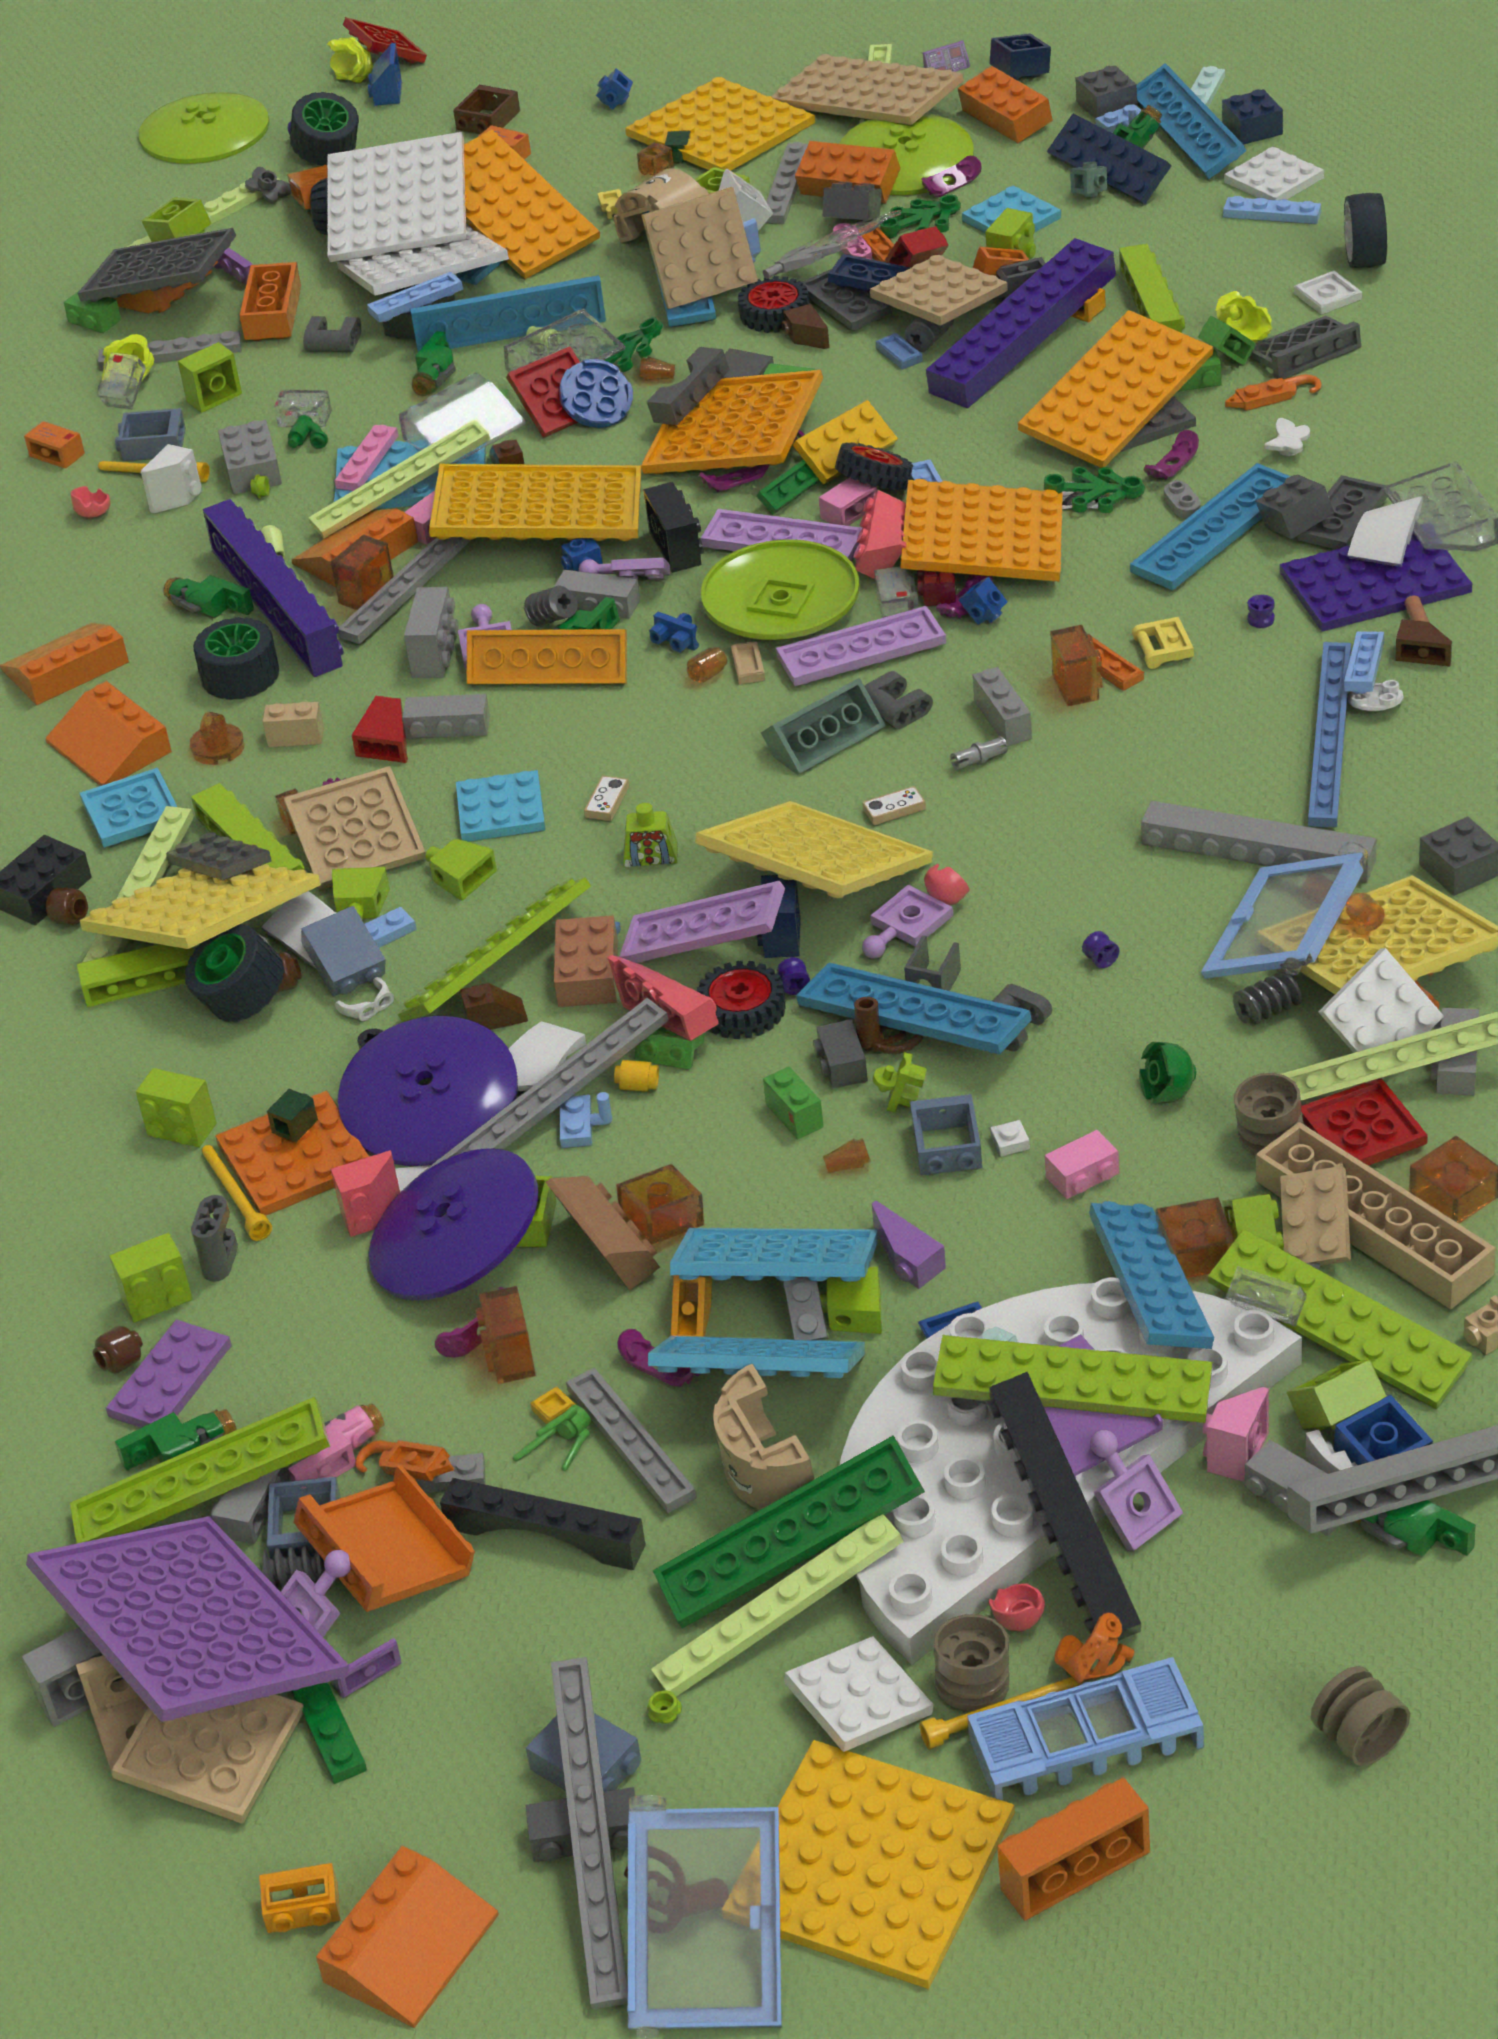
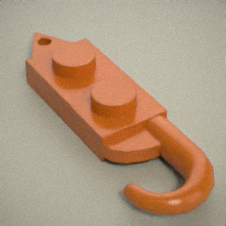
M1308 374L1287 379H1271L1267 382L1236 389L1235 394L1225 401V407L1243 408L1247 411L1292 399V396L1297 393V386L1313 384L1315 386L1309 392L1315 393L1321 389L1322 383L1318 377Z
M401 1440L397 1442L373 1441L363 1447L355 1459V1467L358 1471L364 1473L367 1471V1468L363 1465L364 1461L372 1454L381 1453L379 1466L386 1474L395 1475L396 1466L401 1464L410 1476H413L415 1479L431 1482L436 1476L454 1470L453 1465L448 1459L450 1455L443 1447Z

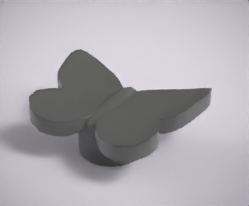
M257 167L252 173V178L245 181V187L248 190L262 192L263 198L270 203L277 202L278 196L284 197L291 194L289 183L277 180L274 172L263 167Z

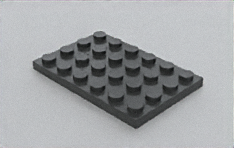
M233 228L114 249L77 294L81 302L87 300L96 302L104 297L117 298L127 293L135 295L143 290L157 291L166 286L175 288L188 282L197 284L204 280L205 275L213 268L216 261L222 257L223 252L230 247L231 242L236 237V233Z

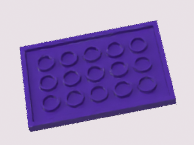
M1428 526L1413 529L1410 545L1407 544L1402 567L1351 559L1348 557L1350 546L1280 564V574L1322 632L1406 610L1405 600L1409 596H1418L1422 605L1471 593L1473 585Z

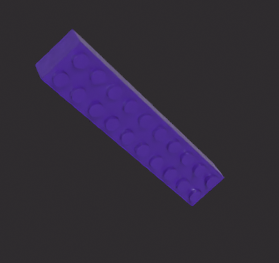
M1074 238L926 369L929 394L969 408L1081 308L1087 299H1090L1098 292L1099 288H1103L1116 276L1114 252Z
M231 499L204 508L203 514L212 552L240 586L250 589L254 604L313 677L342 667L341 655L344 654V651L337 639V634H339L337 622L335 619L328 617L324 606L318 605L314 594L308 593L304 582L296 578L293 569L286 566L283 557L276 554L273 545L265 541L263 533L255 529L253 521L245 517L243 509L240 506L237 507Z

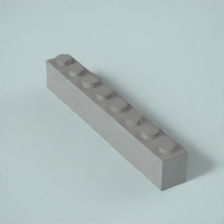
M1157 801L1150 802L1141 821L1142 844L1267 866L1362 852L1363 855L1359 863L1364 871L1359 881L1365 883L1368 882L1376 862L1377 838ZM1342 866L1305 872L1337 877Z
M1498 1425L1287 1485L1288 1517L1312 1534L1498 1479Z

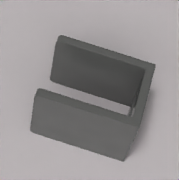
M922 936L904 967L905 981L918 984L921 979H924L934 988L950 991L961 971L959 943H953L939 971L927 969L929 965L927 936Z

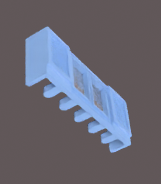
M1173 1657L1128 1669L1098 1681L1085 1682L1077 1687L1063 1691L1050 1692L1045 1696L1035 1699L1016 1701L967 1715L969 1740L993 1798L1002 1801V1787L1020 1783L1024 1794L1032 1795L1038 1790L1037 1777L1054 1772L1060 1785H1067L1073 1779L1072 1767L1089 1762L1094 1775H1102L1107 1771V1757L1124 1753L1129 1765H1136L1142 1760L1141 1747L1159 1743L1163 1755H1171L1176 1751V1737L1190 1734L1196 1748H1204L1203 1723Z

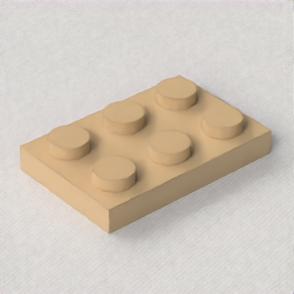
M1336 1166L1280 1176L1284 1251L1305 1263H1320V1266L1351 1261L1346 1169L1343 1166Z

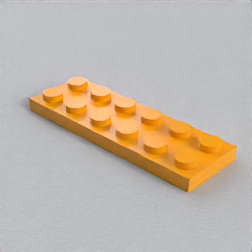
M467 630V684H627V630Z

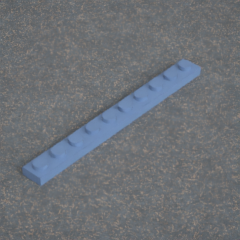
M1323 643L1308 813V826L1337 827L1348 696V691H1345L1344 680L1351 656V643Z

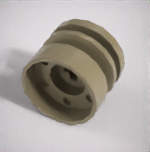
M1277 1073L1254 1075L1239 1084L1234 1093L1239 1141L1244 1149L1254 1155L1298 1122L1303 1124L1300 1089L1295 1081L1285 1075Z
M964 1614L953 1617L940 1626L934 1639L935 1688L940 1698L951 1707L963 1711H975L1002 1701L1009 1691V1636L1004 1627L996 1620L980 1614Z
M1355 1666L1337 1674L1325 1685L1313 1704L1311 1720L1320 1731L1325 1733L1329 1740L1336 1741L1339 1749L1356 1765L1366 1766L1375 1763L1387 1755L1397 1745L1409 1725L1411 1713L1408 1707L1392 1692L1385 1690L1382 1683L1378 1679L1373 1678L1366 1668Z

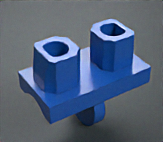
M661 612L653 615L654 626L649 630L651 642L660 645L664 640L669 641L670 647L680 653L685 648L695 651L699 647V643L696 640L697 625L692 624V617L689 614L682 613L678 618Z

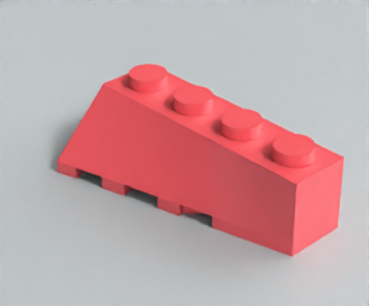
M880 490L876 492L873 498L869 497L863 507V511L866 513L860 522L862 530L857 538V542L860 544L856 548L853 557L856 559L855 568L858 572L883 583L900 557L902 548H906V542L903 541V537H905L903 531L906 503Z
M615 955L607 957L624 1008L631 1011L646 998L650 999L667 1012L669 1021L662 1025V1027L689 1041L719 1024L716 1016V1004L709 996H705L692 988L678 983L676 980H672L638 963Z

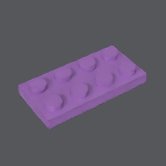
M176 1319L106 1407L108 1417L142 1428L174 1412L178 1416L232 1346L230 1337Z

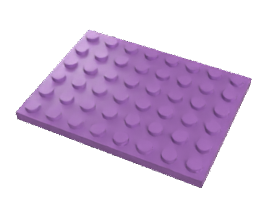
M210 1516L29 1553L27 1556L26 1566L161 1722L347 1677L348 1663Z

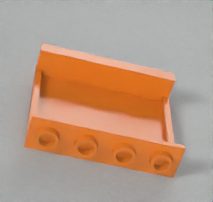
M328 165L287 174L292 197L305 210L311 209L310 197L312 187L318 181L328 178Z
M401 1464L396 1466L394 1479L391 1482L319 1505L311 1494L298 1499L293 1523L324 1561L326 1556L334 1550H343L348 1553L351 1570L347 1575L339 1579L366 1612L462 1579L470 1574L475 1554L472 1545L463 1538L454 1527L452 1521L446 1518L436 1506L434 1500L428 1497L417 1484L415 1478L410 1476Z

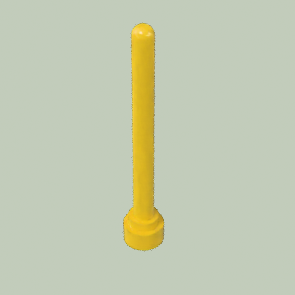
M100 461L98 468L102 471L141 473V470L147 464ZM196 462L200 482H207L210 475L208 463Z
M205 1145L202 1148V1154L245 1217L244 1228L254 1241H261L267 1238L272 1232V1224L266 1215L254 1210L211 1145Z
M1072 1677L946 1721L942 1718L938 1720L934 1717L919 1722L923 1742L929 1750L943 1745L944 1740L949 1739L950 1734L968 1728L967 1715L1016 1701L1035 1699L1045 1696L1050 1692L1063 1691L1081 1684H1078Z

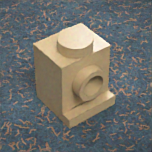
M1496 1295L1490 1298L1489 1304L1464 1319V1337L1470 1345L1476 1346L1485 1355L1498 1348V1297Z

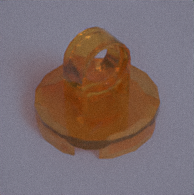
M214 712L204 714L200 729L190 739V749L195 760L208 765H218V760L228 758V761H232L245 748L242 731L232 724H227L222 714Z

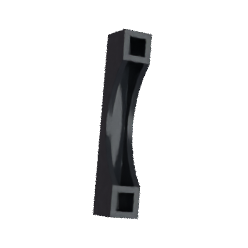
M452 1478L440 1501L442 1513L447 1519L452 1521L458 1532L475 1536L501 1529L537 1532L569 1543L589 1554L600 1563L634 1571L646 1546L642 1519L457 1478Z

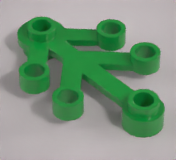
M952 194L940 197L939 201L914 199L910 202V208L900 206L891 208V217L880 221V229L888 238H894L900 229L918 222L920 224L915 228V231L929 228L933 217L941 214L940 218L935 220V226L940 232H946L949 230L950 215L960 210L961 203L958 197Z
M656 317L645 320L639 326L640 330L618 336L615 340L617 345L601 349L597 353V357L610 363H614L621 357L617 362L620 371L626 372L630 370L634 365L631 357L635 348L640 358H645L652 353L653 350L650 347L652 339L661 334L662 322L658 321Z
M1084 467L1073 468L1072 480L1077 483L1065 482L1064 477L1059 474H1049L1044 478V490H1055L1058 494L1063 491L1087 492L1082 496H1076L1072 499V510L1078 513L1085 512L1088 503L1106 493L1113 494L1108 497H1101L1098 500V511L1101 513H1110L1113 511L1115 503L1124 498L1135 499L1143 495L1145 491V486L1139 477L1127 476L1122 478L1108 467L1100 468L1098 470V477L1089 473Z

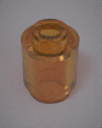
M719 647L705 649L688 660L687 673L693 681L704 683L723 671L724 666L727 665L726 655Z
M1355 893L1346 902L1348 917L1362 930L1373 931L1383 923L1385 918L1384 909L1369 894Z

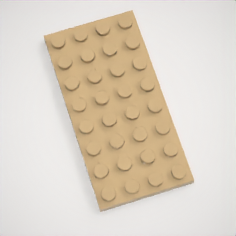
M823 54L817 57V60L811 65L806 66L800 74L791 78L790 82L784 87L779 88L771 97L807 111L912 125L959 86L964 79L962 73L952 72V70H936L932 67L921 68L915 65L905 66L898 63L889 64L882 63L881 61H865L864 59H850L845 56L834 57Z

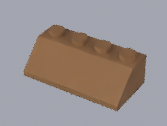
M588 1176L550 1178L546 1181V1184L629 1290H632L660 1268L653 1258L657 1254L656 1250L646 1238L642 1241L638 1239L642 1233L631 1219L628 1222L623 1220L627 1215L616 1201L612 1204L609 1203L608 1200L612 1196L601 1182L596 1186Z

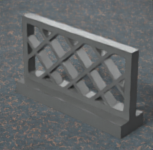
M1325 315L1256 343L1257 345L1249 357L1273 369L1274 378L1284 379L1362 347L1360 325L1354 321L1343 324Z

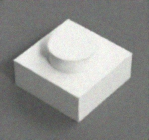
M1020 1120L990 1127L991 1138L1000 1157L1030 1149L1029 1138Z

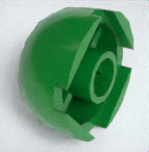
M1151 1042L1144 1049L1141 1059H1146L1145 1069H1139V1078L1145 1098L1147 1100L1153 1098L1154 1101L1152 1103H1171L1184 1097L1196 1078V1067L1188 1052L1178 1044L1168 1042Z

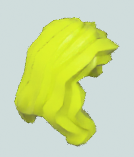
M356 38L332 39L327 43L331 50L335 52L331 57L330 68L334 70L336 79L361 83L364 79L368 78L373 69L371 54L360 45Z
M1238 291L1227 293L1218 299L1215 309L1218 320L1231 326L1255 343L1268 337L1270 330H1272V319L1266 307L1256 306L1255 300L1250 295L1242 297Z
M132 334L122 340L110 343V345L103 349L102 354L105 356L102 374L103 384L107 387L110 385L112 389L117 390L118 388V390L125 392L138 387L154 364V357L148 348V342L145 337ZM114 355L123 356L122 361L114 362Z

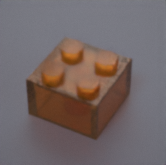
M362 535L330 561L338 602L354 610H358L394 577L388 543L367 535Z
M1082 624L1050 631L1052 675L1067 706L1099 700V688L1103 687L1101 674L1098 672V667L1102 666V659L1099 650L1094 649L1091 634H1086Z
M1456 1135L1410 1165L1409 1192L1459 1224L1498 1198V1165Z
M672 1164L616 1184L618 1204L627 1215L623 1220L628 1222L631 1219L642 1233L640 1237L643 1240L646 1238L651 1245L686 1233L689 1228H697L704 1225L702 1193Z
M1218 1197L1156 1209V1222L1159 1224V1229L1166 1239L1171 1254H1175L1186 1278L1210 1274L1235 1241Z
M517 1286L479 1294L481 1307L475 1308L479 1327L485 1326L486 1328L480 1330V1336L484 1351L490 1349L489 1353H485L488 1372L495 1371L498 1384L536 1376L528 1330Z

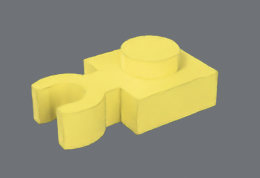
M620 189L597 193L602 212H607L609 220L612 219L613 214L617 213L615 204L622 195Z

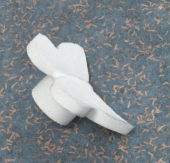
M1278 418L1276 422V433L1278 436L1265 443L1264 449L1279 451L1284 456L1296 455L1303 451V443L1301 441H1305L1310 437V428L1306 425L1295 427L1293 422L1284 418Z

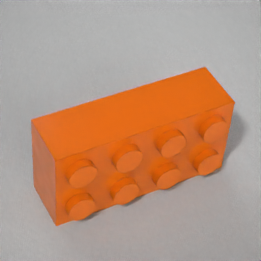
M993 66L985 69L982 73L957 88L964 112L1016 143L1023 141L1053 121L1047 97Z
M809 141L795 178L802 195L824 197V188L831 187L832 183H838L839 181L852 182V186L861 185V183L875 184L874 188L882 189L881 203L886 204L900 171V165L894 149Z
M297 262L250 266L239 315L244 340L259 341L268 338L284 339L291 337L301 290Z
M1123 1777L1113 1783L1101 1786L1097 1792L1082 1800L1071 1802L1058 1813L1050 1817L1041 1818L1032 1827L1019 1834L1008 1836L1002 1843L997 1845L1001 1891L1023 1920L1026 1921L1150 1853L1148 1806Z

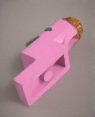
M372 1403L367 1406L364 1404L357 1405L338 1415L337 1418L325 1422L331 1447L321 1450L317 1454L310 1455L288 1468L291 1481L338 1477L355 1467L356 1461L353 1450L364 1444L372 1436L378 1434L379 1429L384 1426L383 1417L377 1407Z

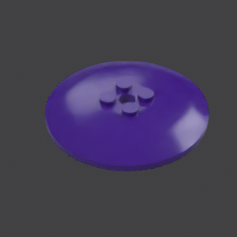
M429 1016L412 1019L379 1033L354 1055L340 1082L338 1091L339 1113L346 1130L360 1141L365 1151L371 1156L391 1150L393 1161L396 1165H432L516 1100L518 1092L517 1069L513 1056L505 1043L494 1032L476 1022L451 1016ZM424 1078L433 1079L427 1085L418 1084Z
M486 1148L452 1156L420 1174L393 1199L374 1230L369 1247V1265L374 1278L385 1291L395 1297L405 1300H429L455 1293L487 1275L513 1251L533 1219L538 1202V1184L533 1171L521 1157L510 1151Z

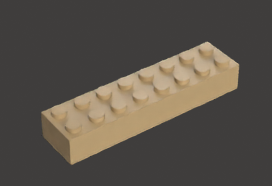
M1298 1122L1256 1154V1182L1280 1198V1176L1343 1166L1346 1169L1350 1244L1450 1310L1494 1276L1496 1247L1301 1122Z

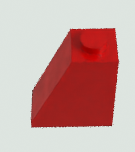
M936 226L910 232L898 238L885 261L886 263L912 268L915 264L922 263L933 255H943L949 244Z
M377 695L374 697L351 735L356 757L400 763L407 762L406 733L400 698Z

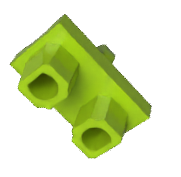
M903 1053L897 1072L891 1065L879 1067L874 1072L873 1082L879 1091H890L891 1097L887 1111L895 1113L898 1104L910 1107L911 1101H917L919 1088L905 1084L922 1088L927 1068L911 1064L913 1054Z

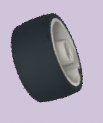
M1361 193L1345 197L1344 235L1346 254L1350 267H1372L1386 263L1387 222L1384 200L1381 193Z

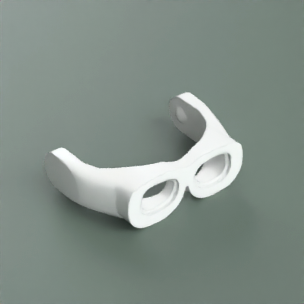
M376 977L373 979V983L380 992L374 1002L346 1005L339 1000L335 1003V1007L339 1013L345 1016L366 1021L377 1012L389 1007L394 1002V995L389 991L385 981ZM371 1007L370 1011L363 1013L365 1009Z

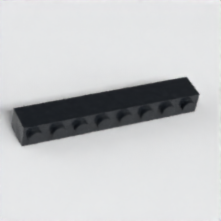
M1028 1371L989 1387L991 1399L986 1400L990 1414L994 1420L999 1418L1004 1430L1000 1431V1435L1007 1451L1013 1449L1018 1461L1013 1463L1021 1482L1027 1480L1032 1490V1492L1027 1494L1034 1512L1041 1511L1046 1521L1045 1524L1041 1525L1044 1535L1049 1544L1055 1543L1060 1555L1056 1556V1561L1063 1576L1069 1574L1074 1587L1070 1588V1592L1077 1608L1084 1606L1089 1618L1084 1620L1089 1635L1093 1632L1098 1618L1108 1612L1116 1615L1122 1624V1633L1118 1637V1641L1141 1632V1621Z

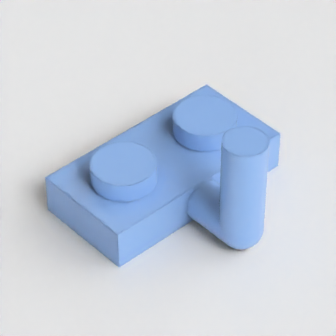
M1134 104L1126 105L1124 108L1107 112L1103 116L1095 118L1097 126L1113 133L1119 123L1128 127L1134 117L1141 111L1145 116L1146 113Z
M601 1092L597 1095L599 1113L592 1114L590 1095L571 1096L560 1105L561 1148L592 1146V1126L607 1125L612 1121L608 1093Z

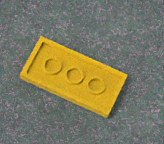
M866 400L800 437L794 442L793 447L822 484H825L843 474L835 469L842 443H861L865 446L871 445L874 448H882L884 450L895 444L898 438L871 403Z

